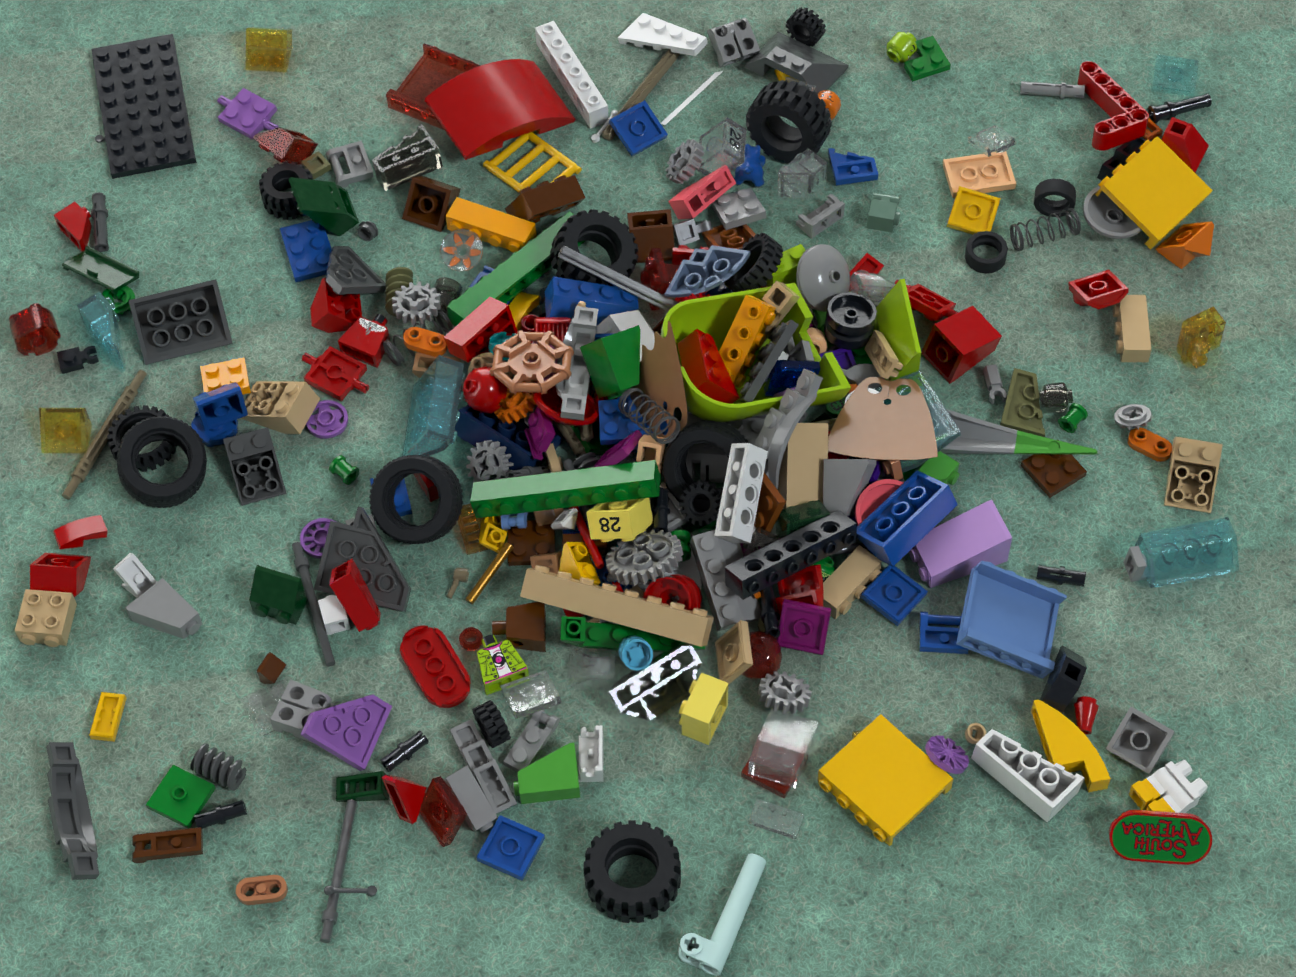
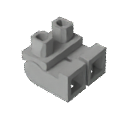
M746 18L707 31L713 49L716 51L720 68L736 63L738 60L742 61L754 57L760 52L756 38Z
M290 680L281 697L282 701H279L270 719L272 728L281 733L283 731L292 733L294 737L315 744L301 736L310 713L333 707L334 704L331 703L332 699L327 694Z

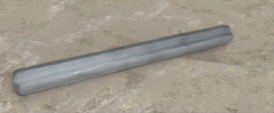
M563 246L558 254L560 259L667 312L678 304V302L566 246Z

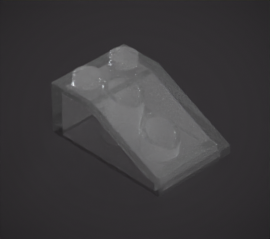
M772 708L750 756L748 773L796 788L819 723L787 712L782 714L780 710L774 712Z

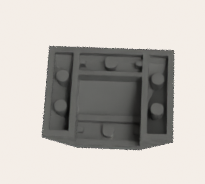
M777 32L760 49V52L746 64L745 68L764 76L772 67L799 80L801 86L805 85L809 87L810 91H815L818 94L820 91L828 90L847 70L849 65Z

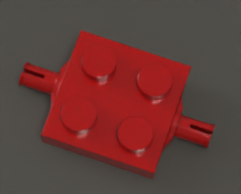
M920 284L914 286L906 285L911 309L923 313L925 318L937 321L944 316L950 317L958 313L954 310L956 303Z
M329 346L318 358L308 353H304L302 356V361L311 365L309 372L304 376V381L327 395L342 402L354 388L364 394L369 390V385L360 381V378L367 371L366 364Z

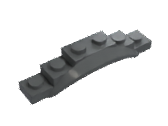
M50 742L46 747L50 764L47 777L51 792L48 805L56 845L61 844L63 860L69 863L72 880L96 879L99 876L97 846L79 759L75 754L73 742Z

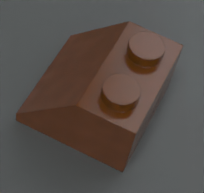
M425 176L412 177L402 219L442 232L447 224L446 214L456 197H459L461 188Z

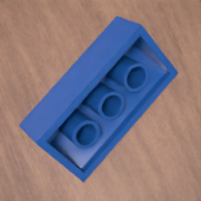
M553 276L545 290L546 317H569L573 319L576 306L580 301H584L586 307L598 309L597 326L609 315L639 309L638 297L616 286Z
M917 470L857 527V538L875 557L893 567L958 504L949 485Z

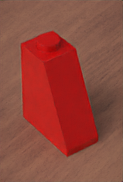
M353 558L332 569L329 585L358 631L370 630L377 626L378 621H380L381 612Z

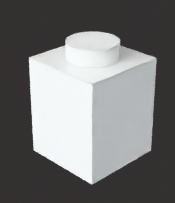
M329 595L324 599L318 600L327 635L350 629L346 610L337 596Z

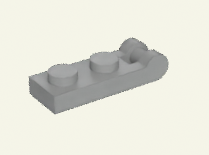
M538 707L504 759V766L517 772L534 763L557 728L560 718L554 715L549 716L545 714V710ZM540 722L546 725L544 730L538 727Z

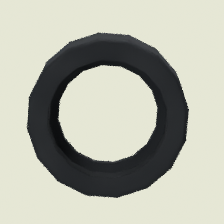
M1054 178L1044 180L1036 186L1034 206L1041 214L1049 216L1051 213H1055L1059 216L1060 211L1075 208L1076 190L1070 182ZM1050 195H1057L1064 197L1065 199L1054 201L1046 199L1045 197ZM1062 212L1060 217L1065 216L1066 212Z
M981 231L975 233L967 241L965 250L966 263L976 272L984 274L994 273L1005 265L1008 251L1007 243L1002 236L995 232ZM980 245H989L998 250L999 256L993 259H983L975 255L973 250Z

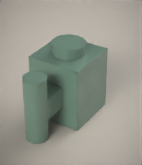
M874 193L868 213L867 228L892 233L894 225H898L900 220V212H897L900 197Z

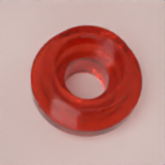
M468 627L461 632L459 642L465 650L473 651L482 645L483 635L478 629ZM469 638H475V639H476V640L473 641V642H468V641H467Z

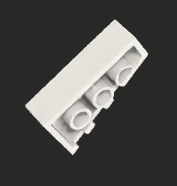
M993 729L976 743L971 757L973 761L1046 822L1053 818L1079 792L1085 778L1077 773L1073 775L1064 770L1065 767L1058 763L1054 765L1041 758V754L1035 751L1029 752L1022 748L1020 743Z

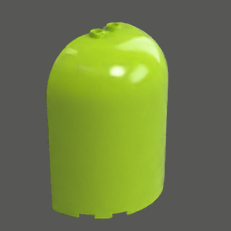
M795 283L785 284L800 298L778 325L789 320L799 324L792 335L794 344L796 346L801 340L810 342L814 361L806 370L812 371L823 378L817 391V397L810 406L839 401L847 395L851 386L833 352L824 353L821 359L807 333L813 315ZM772 286L686 300L673 306L666 314L661 329V336L663 338L666 337L668 321H670L682 371L687 411L693 415L715 422H729L767 415L771 407L779 409L783 397L773 398L772 395L783 392L787 388L796 387L801 373L790 384L782 383L780 374H778L770 385L764 381L752 402L743 403L740 401L742 396L740 394L741 387L736 390L740 397L733 404L723 403L699 391L691 382L681 364L677 345L695 329H699L713 337L719 351L745 295H751L764 301L762 298ZM767 338L762 346L755 351L754 355L757 356L761 348L769 344L771 340ZM755 358L752 366L747 368L744 374L746 376L744 384L749 381L750 376L748 374L754 364H756L757 358Z

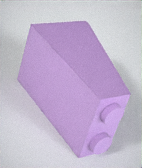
M989 500L933 528L909 551V555L913 562H917L922 581H926L929 588L969 575L971 569L981 561L991 562L994 565L1008 561L1012 536L992 500Z

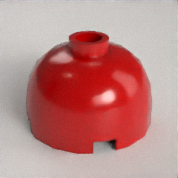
M479 367L471 371L466 377L463 384V397L466 403L474 410L486 414L494 413L501 407L498 405L501 399L505 400L507 387L495 376H491V367Z

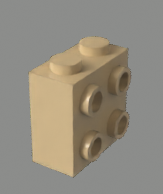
M25 589L15 627V633L19 641L26 645L40 643L50 647H57L58 645L67 646L77 606L73 594Z

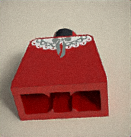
M377 314L373 321L363 317L359 318L339 338L340 351L356 360L378 368L385 353L383 342L385 340L390 341L388 328L385 327L388 322L387 318L381 314Z

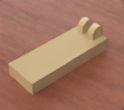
M874 330L864 349L880 377L889 379L890 376L897 377L899 372L894 368L901 370L903 364L898 362L897 356L883 333Z

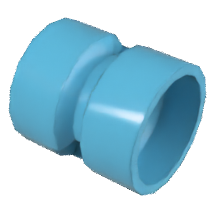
M636 635L628 636L619 645V657L629 669L635 671L643 670L652 662L653 650L642 637Z

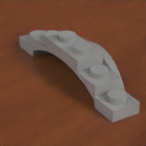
M576 306L575 316L571 320L563 340L565 345L573 348L574 355L571 359L570 378L555 385L557 394L563 400L561 418L584 420L590 374L580 347L595 340L598 309ZM558 358L557 364L562 365V358Z
M803 369L801 376L798 378L795 390L786 389L779 409L770 408L768 415L765 417L762 430L755 442V446L768 451L764 472L777 490L779 488L780 466L788 441L805 411L815 401L817 391L823 379L806 369Z

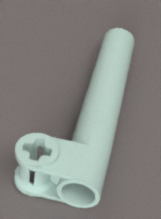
M748 854L710 940L695 933L684 935L681 938L678 951L681 961L714 976L721 974L765 868L766 860L756 854ZM690 946L694 947L692 951H688L687 949Z

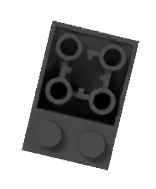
M268 427L223 439L241 506L287 494Z

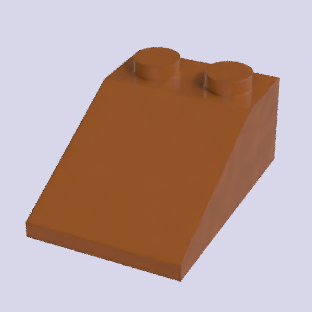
M747 224L725 230L723 225H719L711 230L701 232L709 248L713 245L742 249L745 242L748 243L749 238L756 235Z

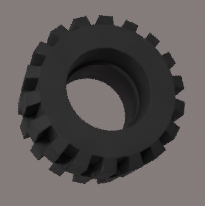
M288 161L283 162V164L276 163L273 168H267V173L263 172L261 175L262 179L259 180V189L265 210L267 209L270 215L274 214V217L278 219L282 216L283 220H288V217L296 219L297 215L302 217L303 215L296 207L298 204L296 198L292 195L291 191H281L292 188L289 182L291 177L313 180L308 168L305 169V166L302 164L297 165V162L288 163Z

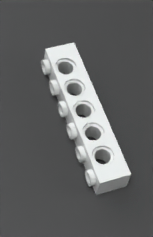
M551 21L536 27L537 46L588 127L591 129L604 124L609 119L608 105L556 23Z

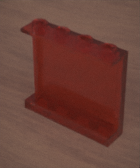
M424 43L423 56L397 91L390 89L387 92V104L390 109L444 130L426 104L425 97L452 78L481 65Z

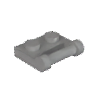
M362 141L336 147L326 152L327 160L331 162L336 176L335 182L342 188L347 187L351 183L374 177ZM343 156L350 172L345 175L339 162V157Z

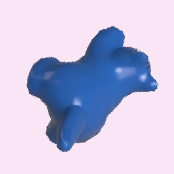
M746 144L745 152L740 154V163L735 169L734 176L737 185H741L747 180L752 181L756 187L764 185V171L762 167L766 162V158L761 155V147L759 145L750 146Z

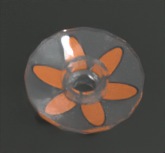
M459 229L452 231L442 241L440 248L441 259L447 267L454 271L463 272L470 270L482 258V241L477 234L470 230ZM466 249L467 253L461 256L460 251Z

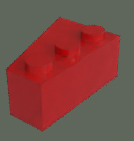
M489 297L446 334L444 340L451 355L470 362L474 357L489 352L488 346L492 335L499 332H507L506 335L512 336V333L517 334V328L509 305Z
M695 329L677 344L681 364L689 379L699 391L723 403L733 404L740 398L715 341L710 334H705L699 329Z

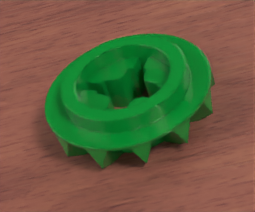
M128 286L118 290L117 295L112 294L111 290L106 289L100 296V305L105 313L109 312L113 316L116 313L123 315L124 311H131L129 300L135 299V294ZM114 299L122 300L123 303H115Z

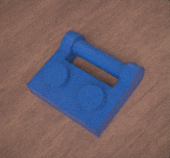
M920 611L919 651L968 654L969 649L956 644L959 628L928 626V624L960 625L962 614L961 616L933 615Z

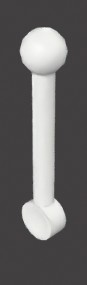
M611 111V116L598 133L591 136L592 142L597 143L600 141L602 131L618 111Z

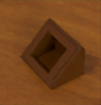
M269 652L257 669L260 682L275 684L287 664Z

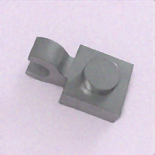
M688 219L673 224V231L678 246L700 240L698 233L712 229L710 220H703L695 224L694 219Z

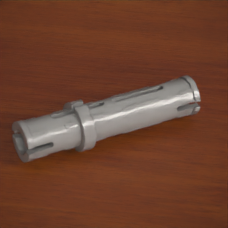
M1021 81L1020 95L1084 99L1085 85L1066 84V82L1053 84Z

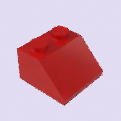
M44 553L30 564V590L72 593L76 597L84 589L91 556Z

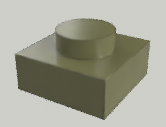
M319 151L301 161L305 169L308 168L313 180L331 170L330 163Z

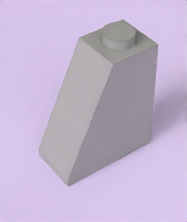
M824 459L823 516H827L837 510H840L846 516H854L856 502L870 480L876 466V460Z
M163 578L125 607L129 618L133 622L182 639L196 633L202 625L199 613Z
M468 765L439 781L472 831L479 829L482 833L494 826L492 821L498 817Z

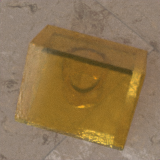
M39 408L42 453H86L89 447L92 428L86 408Z

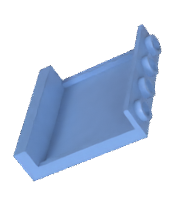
M981 561L970 572L956 644L1043 679L1054 670L1055 662L1049 660L1059 604L1067 598V595L1058 592L1054 588L1038 584L1035 580L1016 575L1013 571L999 568L991 562Z

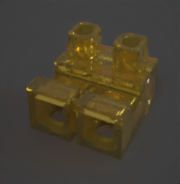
M1214 306L1183 321L1176 347L1183 363L1190 361L1195 368L1203 366L1208 360L1205 354L1210 349L1213 350L1220 347L1226 322Z

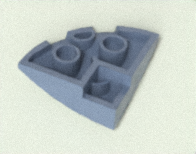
M711 245L709 250L695 248L690 259L681 262L665 292V296L687 297L692 293L696 295L719 286L744 265L751 254L750 251Z

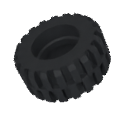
M781 80L764 86L746 114L747 131H750L749 136L756 142L755 145H759L766 155H771L778 161L784 160L785 163H793V161L795 163H802L812 159L825 142L832 126L829 109L825 108L826 103L823 99L820 100L818 94L815 91H810L809 87L798 85V82L795 81L788 83L787 80ZM779 116L789 119L798 128L788 125Z
M590 209L588 213L585 210L580 211L577 215L570 216L564 222L553 239L550 250V257L553 258L551 261L552 268L557 269L556 276L560 278L614 286L560 259L558 254L563 246L580 253L578 242H595L602 246L609 255L611 265L606 267L629 278L638 262V245L634 243L636 239L634 234L629 233V227L625 223L622 224L619 221L620 218L615 215L614 217L610 216L609 212L602 211L598 213L596 209Z
M628 820L626 825L617 822L614 823L613 829L610 830L608 827L603 829L601 837L595 836L591 841V847L587 848L585 853L584 878L591 902H596V908L601 913L606 910L609 918L615 920L617 916L621 917L623 923H629L630 919H636L637 923L644 922V917L649 916L651 920L658 917V910L660 909L665 912L670 907V901L676 899L678 895L677 889L680 888L681 861L679 860L678 849L673 846L671 837L669 835L664 837L663 830L659 827L652 829L651 823L643 821L642 825L636 824V820ZM639 855L649 859L656 866L657 872L655 877L646 885L638 888H626L611 880L608 874L609 868L621 857Z

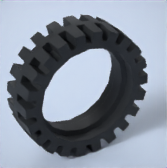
M760 233V235L756 234L754 237L749 238L748 243L745 242L742 249L739 248L740 250L750 251L751 254L744 265L724 282L726 287L732 292L765 287L767 280L772 279V273H776L778 269L776 266L781 263L780 259L783 257L782 246L767 234Z
M143 405L142 410H140L139 406H135L133 412L127 409L125 410V416L120 413L117 416L118 421L113 420L112 427H109V434L107 435L108 444L114 459L117 461V451L122 437L133 425L135 426L136 423L141 422L143 419L146 420V418L154 416L169 417V415L162 409L158 411V408L154 406L150 410L148 405ZM163 440L159 447L153 451L138 454L135 463L137 470L141 468L142 472H147V467L155 470L157 469L156 464H159L160 467L165 464L164 460L169 461L172 458L171 454H175L178 445Z

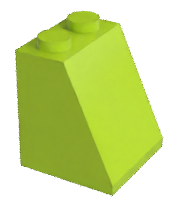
M802 244L782 252L781 263L776 266L778 268L776 273H772V279L767 280V287L772 286L776 281L784 284L795 283L797 285V266L801 256L806 251Z

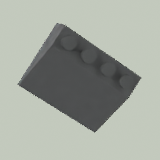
M216 279L129 300L145 365L233 344Z

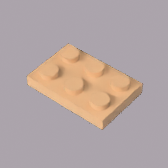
M1006 150L943 159V168L952 198L956 197L959 186L981 193L1016 188V181Z

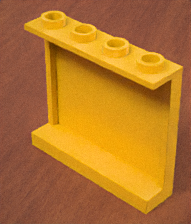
M1158 136L1151 142L1146 140L1139 147L1141 151L1138 154L1134 151L1125 160L1127 162L1126 165L1120 164L1113 170L1111 178L1106 176L1098 184L1100 189L1095 194L1098 197L1104 192L1149 237L1145 245L1150 250L1213 191Z
M881 714L818 771L819 786L825 792H831L842 808H848L852 811L855 819L861 825H867L878 841L885 842L889 846L892 845L893 838L941 793L945 795L951 790L953 778L946 771L933 763L928 755Z

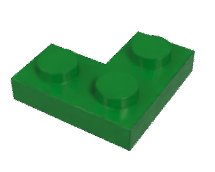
M934 36L917 40V53L920 57L904 62V69L912 82L950 70L951 66Z

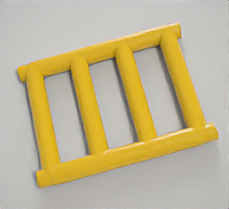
M533 132L521 135L491 161L486 160L483 163V167L518 193L520 190L534 184L558 162L567 167V169L556 178L562 175L570 177L574 173L579 174L582 170L576 163ZM528 140L536 145L535 148L506 172L497 167ZM543 151L552 156L523 182L519 183L512 178Z

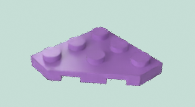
M372 694L310 713L301 736L362 771L365 770L392 706Z

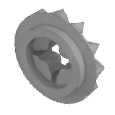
M1139 404L1123 406L1114 414L1115 424H1118L1120 428L1127 427L1128 430L1132 428L1139 430L1140 426L1145 427L1151 421V411L1148 407Z

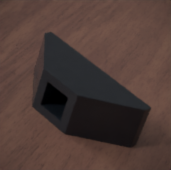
M1062 645L1055 659L1054 670L1048 677L1040 700L1063 713L1082 683L1087 669L1084 658Z

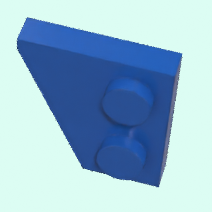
M828 148V157L836 186L878 180V171L873 157L859 156L851 152L844 155L836 153L833 148Z

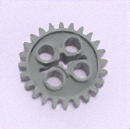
M653 529L648 534L644 531L632 541L617 542L618 547H611L612 552L607 553L606 566L609 575L612 576V579H617L618 583L624 581L625 585H628L633 581L634 585H637L639 581H643V584H646L649 579L655 582L658 576L664 578L665 572L672 573V567L679 566L678 562L682 561L681 556L684 553L680 539H677L676 535L672 536L671 532L664 534L663 530L655 533Z

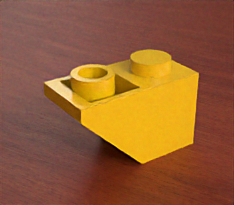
M566 542L563 545L559 571L572 574L571 578L580 580V577L592 579L595 585H599L601 583L584 543Z

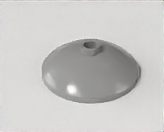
M1099 186L1088 193L1083 205V214L1088 225L1097 233L1109 238L1125 239L1142 231L1104 192L1098 197L1095 195L1100 189Z
M826 244L812 246L803 253L796 272L798 289L805 302L811 308L825 312L827 311L829 301L834 296L849 292L850 271L847 262L837 249Z

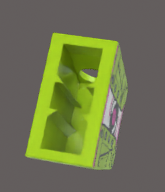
M488 635L482 639L481 642L484 648L477 651L486 695L529 679L527 665L509 640L498 643L494 635Z

